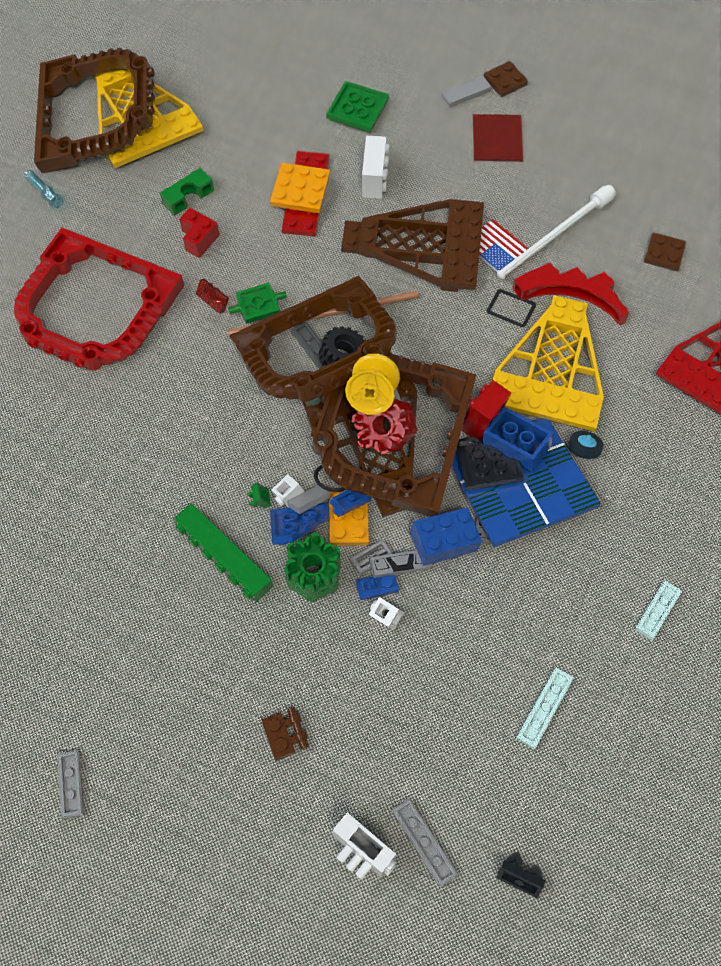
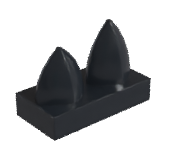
M519 852L513 853L503 861L496 876L497 879L535 898H538L546 882L543 879L539 866H533L528 870L523 869L522 858Z

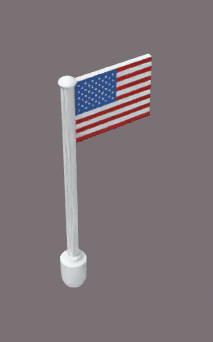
M611 185L602 186L590 196L588 204L530 248L526 247L492 219L482 227L479 258L494 269L500 279H505L506 275L592 209H601L612 201L616 192Z

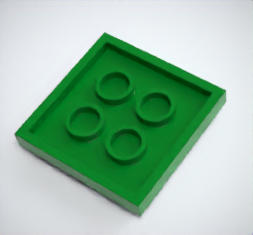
M345 80L326 113V119L371 133L389 100V94Z

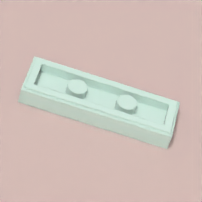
M664 580L635 630L653 641L682 590Z

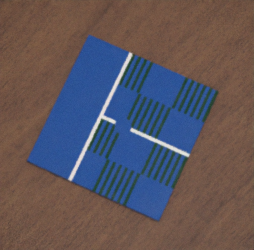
M540 418L533 421L553 432L554 435L552 446L532 472L521 467L524 476L523 482L466 491L457 452L455 451L451 469L494 548L600 507V501L550 420Z

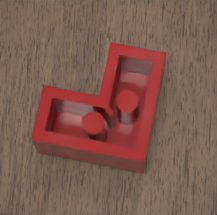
M189 208L180 217L182 232L186 234L183 237L185 250L200 258L220 236L218 223L192 208Z

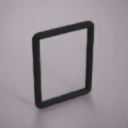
M498 289L487 308V313L517 326L525 327L536 307V303L527 299L523 300V302L532 305L523 324L490 311L500 292L521 300L518 295Z

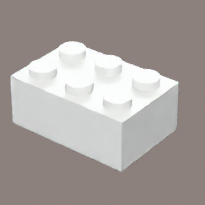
M366 136L362 170V198L382 199L383 192H386L387 182L384 181L387 179L388 169L385 167L389 164V156H386V154L389 155V144H386V137Z

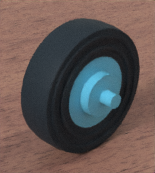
M576 431L571 435L568 446L575 455L581 458L595 459L600 456L603 450V441L591 432Z

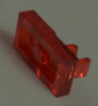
M205 278L200 279L196 295L219 314L224 313L229 298L219 288H215L212 282H208Z

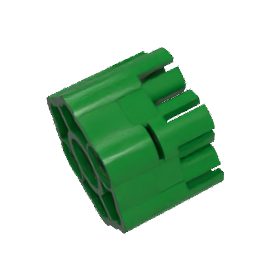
M311 533V539L307 536L304 540L305 544L302 541H296V546L294 547L293 542H290L287 546L288 561L286 567H284L287 586L310 602L336 592L339 587V571L341 569L340 549L337 545L333 549V544H325L324 539L318 533ZM310 566H318L321 568L316 573H309L306 571V569Z

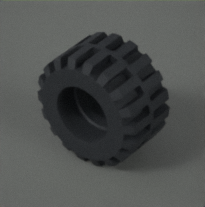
M340 326L339 329L334 327L332 330L327 331L319 350L320 363L322 366H327L357 352L358 347L366 340H363L362 334L359 335L358 331H353L350 327L347 329L344 326ZM338 349L345 350V351L348 352L349 354H347V353H342V352H340Z

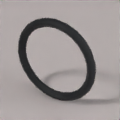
M320 465L316 468L314 480L319 487L330 492L347 490L343 487L330 488L323 485L318 479V473L323 469V466Z

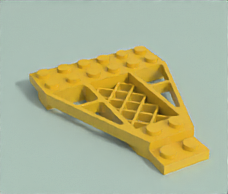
M114 69L93 75L97 82L99 134L104 133V127L116 122L121 125L125 122L126 112L134 104V79L127 69ZM154 83L155 89L153 91L160 96L155 97V101H153L155 113L151 127L143 130L140 136L137 134L131 145L127 144L123 150L120 151L118 149L113 154L106 153L105 156L115 169L204 131L203 126L188 104ZM127 89H133V92H128ZM113 94L119 95L118 98H113L112 96ZM102 97L113 113L112 116L103 119ZM129 97V100H123V98ZM170 101L180 107V109L162 115L156 106ZM124 105L126 107L125 109L119 108V106Z
M553 295L551 306L495 370L493 380L512 392L505 406L506 408L515 412L596 431L604 395L586 316L588 303ZM541 327L535 352L519 351L536 330ZM554 331L557 336L551 339L548 333ZM571 335L575 341L568 343L565 337ZM542 337H544L546 342L541 344ZM583 338L586 340L591 368L578 364ZM561 340L564 346L557 348L554 343ZM550 345L553 351L547 354L544 348ZM575 345H577L576 352L572 348ZM568 350L571 355L565 358L561 352ZM540 351V353H541L543 356L537 358L538 352ZM557 355L560 361L554 363L550 357ZM513 357L531 361L527 377L502 372V370ZM574 359L573 365L571 367V365L568 362ZM546 360L550 366L543 369L540 362ZM564 364L567 370L561 373L557 367ZM536 366L539 371L533 373L534 367ZM553 369L556 376L550 378L546 372ZM582 373L593 376L597 395L574 390L572 388L574 374ZM570 374L569 381L567 382L565 376ZM542 375L546 381H538L536 377ZM560 379L564 385L558 386L553 382Z

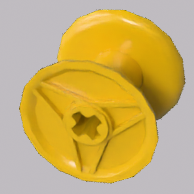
M367 354L361 357L354 364L352 377L347 381L345 388L346 398L350 405L357 411L367 415L385 412L393 403L394 391L400 381V373L396 364L387 356L380 354Z

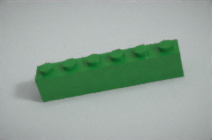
M192 503L174 517L175 529L181 535L185 534L188 537L189 543L194 548L198 546L202 550L201 554L208 561L211 559L215 563V568L221 574L225 572L229 576V582L235 587L238 585L242 589L241 593L248 600L252 599L256 603L273 587L272 580Z

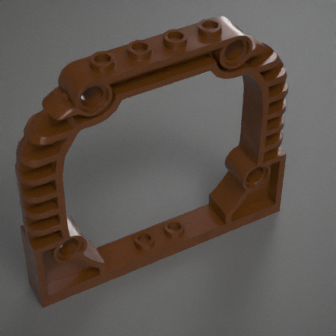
M117 47V50L109 48L107 52L101 50L99 54L93 52L90 53V56L82 55L79 59L74 54L40 63L34 164L41 173L78 165L79 159L84 161L88 157L96 158L97 155L113 154L118 149L121 151L125 148V145H131L134 142L137 134L140 136L143 130L151 127L153 114L155 113L153 101H155L153 77L155 72L146 57L138 56L130 49L126 48L124 50L121 47ZM114 69L129 70L134 79V104L127 110L125 122L109 132L77 140H71L68 136H63L60 139L50 136L53 96L59 95L68 85L78 84L83 77Z
M357 276L231 334L230 337L246 368L264 393L275 398L286 397L289 400L299 399L301 402H308L347 384V381L352 377L354 364L361 357L367 354L387 356L391 352V347L395 344L397 329L392 317L377 301L373 291L360 276ZM333 308L336 311L351 312L353 318L363 317L375 331L374 337L363 342L358 347L357 352L314 372L302 371L292 376L277 374L267 362L271 357L268 346L272 342V336Z
M390 352L387 357L399 369L400 379L425 386L429 396H440L449 410L457 413L453 429L449 428L446 439L450 440L449 444L444 446L442 456L445 459L441 473L433 472L417 480L411 475H403L399 480H394L359 470L346 464L336 453L338 436L333 429L344 395L346 394L345 388L347 384L323 395L321 403H324L323 409L319 408L316 420L319 421L317 426H313L310 437H313L312 448L317 455H320V461L325 472L337 485L349 491L392 502L391 505L430 517L436 516L442 503L476 374L435 362L432 365L426 364L425 362H419ZM432 383H437L440 387H435ZM325 441L327 444L325 446H321L318 444V442ZM408 484L411 487V489L406 490L402 487V485Z

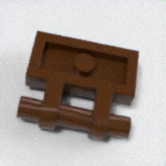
M295 707L287 710L288 719L284 720L280 712L261 720L275 761L295 754L293 747L295 744L299 743L301 750L309 747L307 733L303 731L300 723L302 719L300 714H297ZM293 726L296 735L290 737L287 727Z

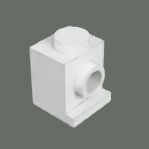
M288 474L271 490L276 496L274 500L281 507L283 505L288 507V500L304 492L299 483Z
M379 597L378 600L372 603L369 615L389 628L395 629L405 612ZM386 610H389L387 615L384 616V612Z

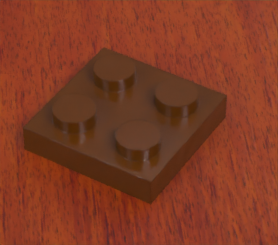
M507 61L484 73V78L501 98L528 84V79L511 61Z
M653 232L644 263L678 272L686 241Z

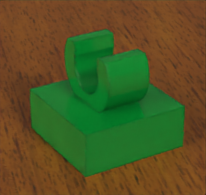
M258 483L252 485V491L247 494V496L253 498L249 505L252 507L261 506L263 508L271 506L269 489Z

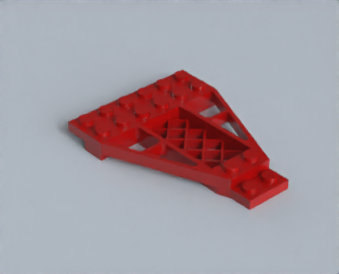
M721 322L675 346L655 375L721 414V372L713 369L716 366L721 368V341L715 342L707 337L721 329ZM700 341L713 349V352L705 362H702L683 351V349ZM717 355L718 361H713V359Z

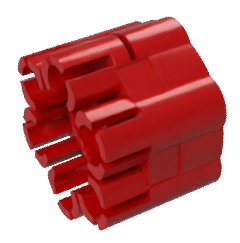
M394 399L392 405L380 414L367 415L357 412L352 417V422H358L354 425L355 428L361 430L357 434L358 439L362 438V441H357L358 445L362 448L374 447L378 452L381 451V454L401 450L411 437L417 433V425L415 424L411 404L398 399ZM385 417L391 423L389 432L385 431L382 425Z

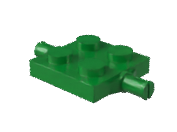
M269 282L235 292L238 305L228 307L229 314L240 312L244 316L246 324L265 319L280 312L277 300L287 298V293L283 291L275 294Z

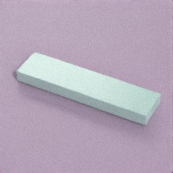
M555 667L516 738L517 740L535 750L573 681V676Z

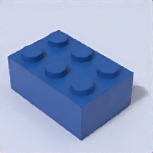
M504 407L484 431L483 444L494 447L503 452L502 455L510 459L518 460L521 467L532 472L552 446L554 433Z
M468 507L416 520L409 531L423 566L477 552L482 543Z

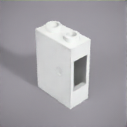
M346 813L333 829L334 838L345 846L337 855V859L343 863L352 852L354 856L346 867L353 872L362 861V866L356 872V876L360 879H363L370 869L381 878L384 874L388 876L396 866V854L349 813Z

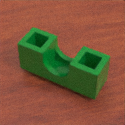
M200 167L160 192L162 204L175 216L188 208L186 195L196 194L202 199L215 191L213 179Z

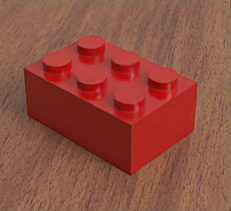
M494 380L489 385L485 384L480 390L478 398L474 397L470 402L461 430L468 436L475 437L480 441L483 439L484 431L506 406L512 393Z

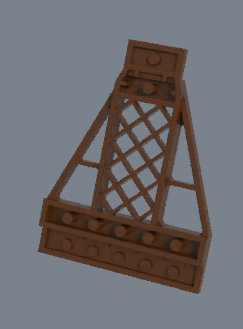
M448 199L363 217L362 222L345 221L341 252L356 253L364 257L376 258L441 287L440 290L458 292V288L476 290L484 202ZM449 208V217L446 223L424 220L425 212ZM422 213L420 220L399 219ZM388 230L391 234L385 237L382 233ZM405 232L408 236L402 238L400 234ZM422 233L425 238L419 240L416 236ZM437 235L442 238L438 242L433 239ZM396 238L399 242L393 245L390 240ZM411 239L415 242L412 246L407 243ZM428 241L433 244L429 248L424 245ZM387 244L389 248H382L381 246ZM403 245L406 248V250L397 248ZM420 247L423 251H415V249ZM437 248L441 253H433L432 251ZM402 261L416 262L415 267H413ZM418 263L443 265L442 277L438 278L418 269Z
M400 379L396 389L402 402H408L413 399V415L416 424L417 390L413 382ZM345 394L335 424L344 422L349 438L338 441L337 448L352 445L360 469L370 473L373 467L382 470L380 476L399 480L403 475L413 476L415 436L411 437L409 457H406L403 448L398 451L401 460L394 457L397 451L392 452L391 455L381 454V451L378 452L373 447L363 448L364 451L361 454L357 443L359 439L357 437L355 439L353 431L358 433L361 430H357L353 426L355 422L351 420L353 415L359 411L350 405ZM303 402L311 430L313 426L318 424L319 420H316L319 408L323 409L324 403L320 402L317 405L306 407L305 402ZM385 417L383 423L386 419L389 428L383 426V428L385 429V431L389 432L391 428L390 420L387 417ZM337 449L336 453L339 455V457L346 464L354 467L350 463V461ZM367 451L376 454L373 461L365 458ZM379 456L388 459L385 466L376 463ZM391 461L400 465L397 470L388 468ZM364 462L370 465L368 470L366 469ZM408 484L402 485V487L406 490L411 489V487ZM373 497L377 502L382 517L406 510L391 505L392 502Z

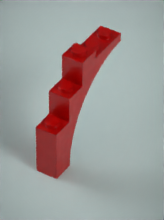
M551 262L514 279L512 289L520 297L521 302L524 299L528 300L544 295L576 297L601 308L618 325L624 324L629 314L627 307L620 302L617 294L613 292L614 280L605 271L587 279L585 273L581 272L578 267L559 274L558 269L554 268Z

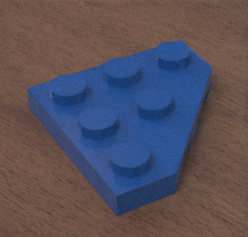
M328 503L317 504L301 514L290 507L271 509L273 545H286L294 542L330 519Z

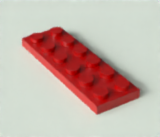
M297 151L295 165L328 169L330 154ZM286 208L282 233L316 237L320 214Z

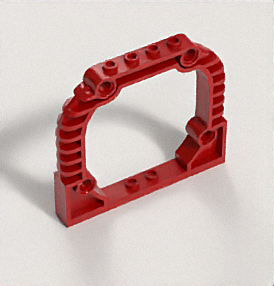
M61 227L39 257L41 263L36 266L30 278L25 281L24 286L18 291V295L15 297L14 314L20 325L19 330L30 347L39 348L48 355L58 356L62 361H70L79 368L84 367L94 371L100 369L102 365H111L114 361H123L126 357L136 353V350L143 345L150 331L153 330L154 325L159 321L160 316H165L184 287L182 275ZM91 255L106 260L110 264L121 266L125 270H131L145 276L148 285L141 292L143 305L127 329L118 339L105 345L95 341H88L83 344L77 343L46 330L41 320L34 316V310L55 278L59 274L69 273L72 268L71 265L88 260Z

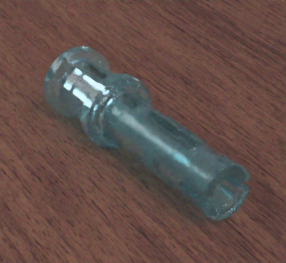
M32 170L25 172L24 178L41 193V197L48 201L52 208L55 209L62 205L63 197L57 194L53 187L47 186Z

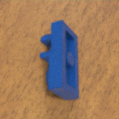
M346 490L332 497L329 503L334 507L333 512L340 517L370 502L372 497Z
M395 575L378 578L372 576L356 580L360 601L399 592Z

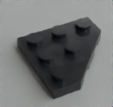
M475 437L459 439L456 452L466 491L523 482L524 476L518 460L502 455L503 452L490 445L486 446L480 443V440Z

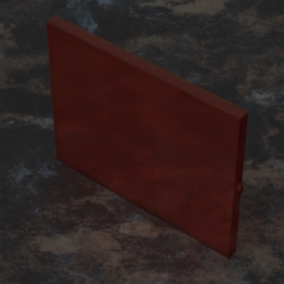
M473 114L474 161L523 162L521 115Z

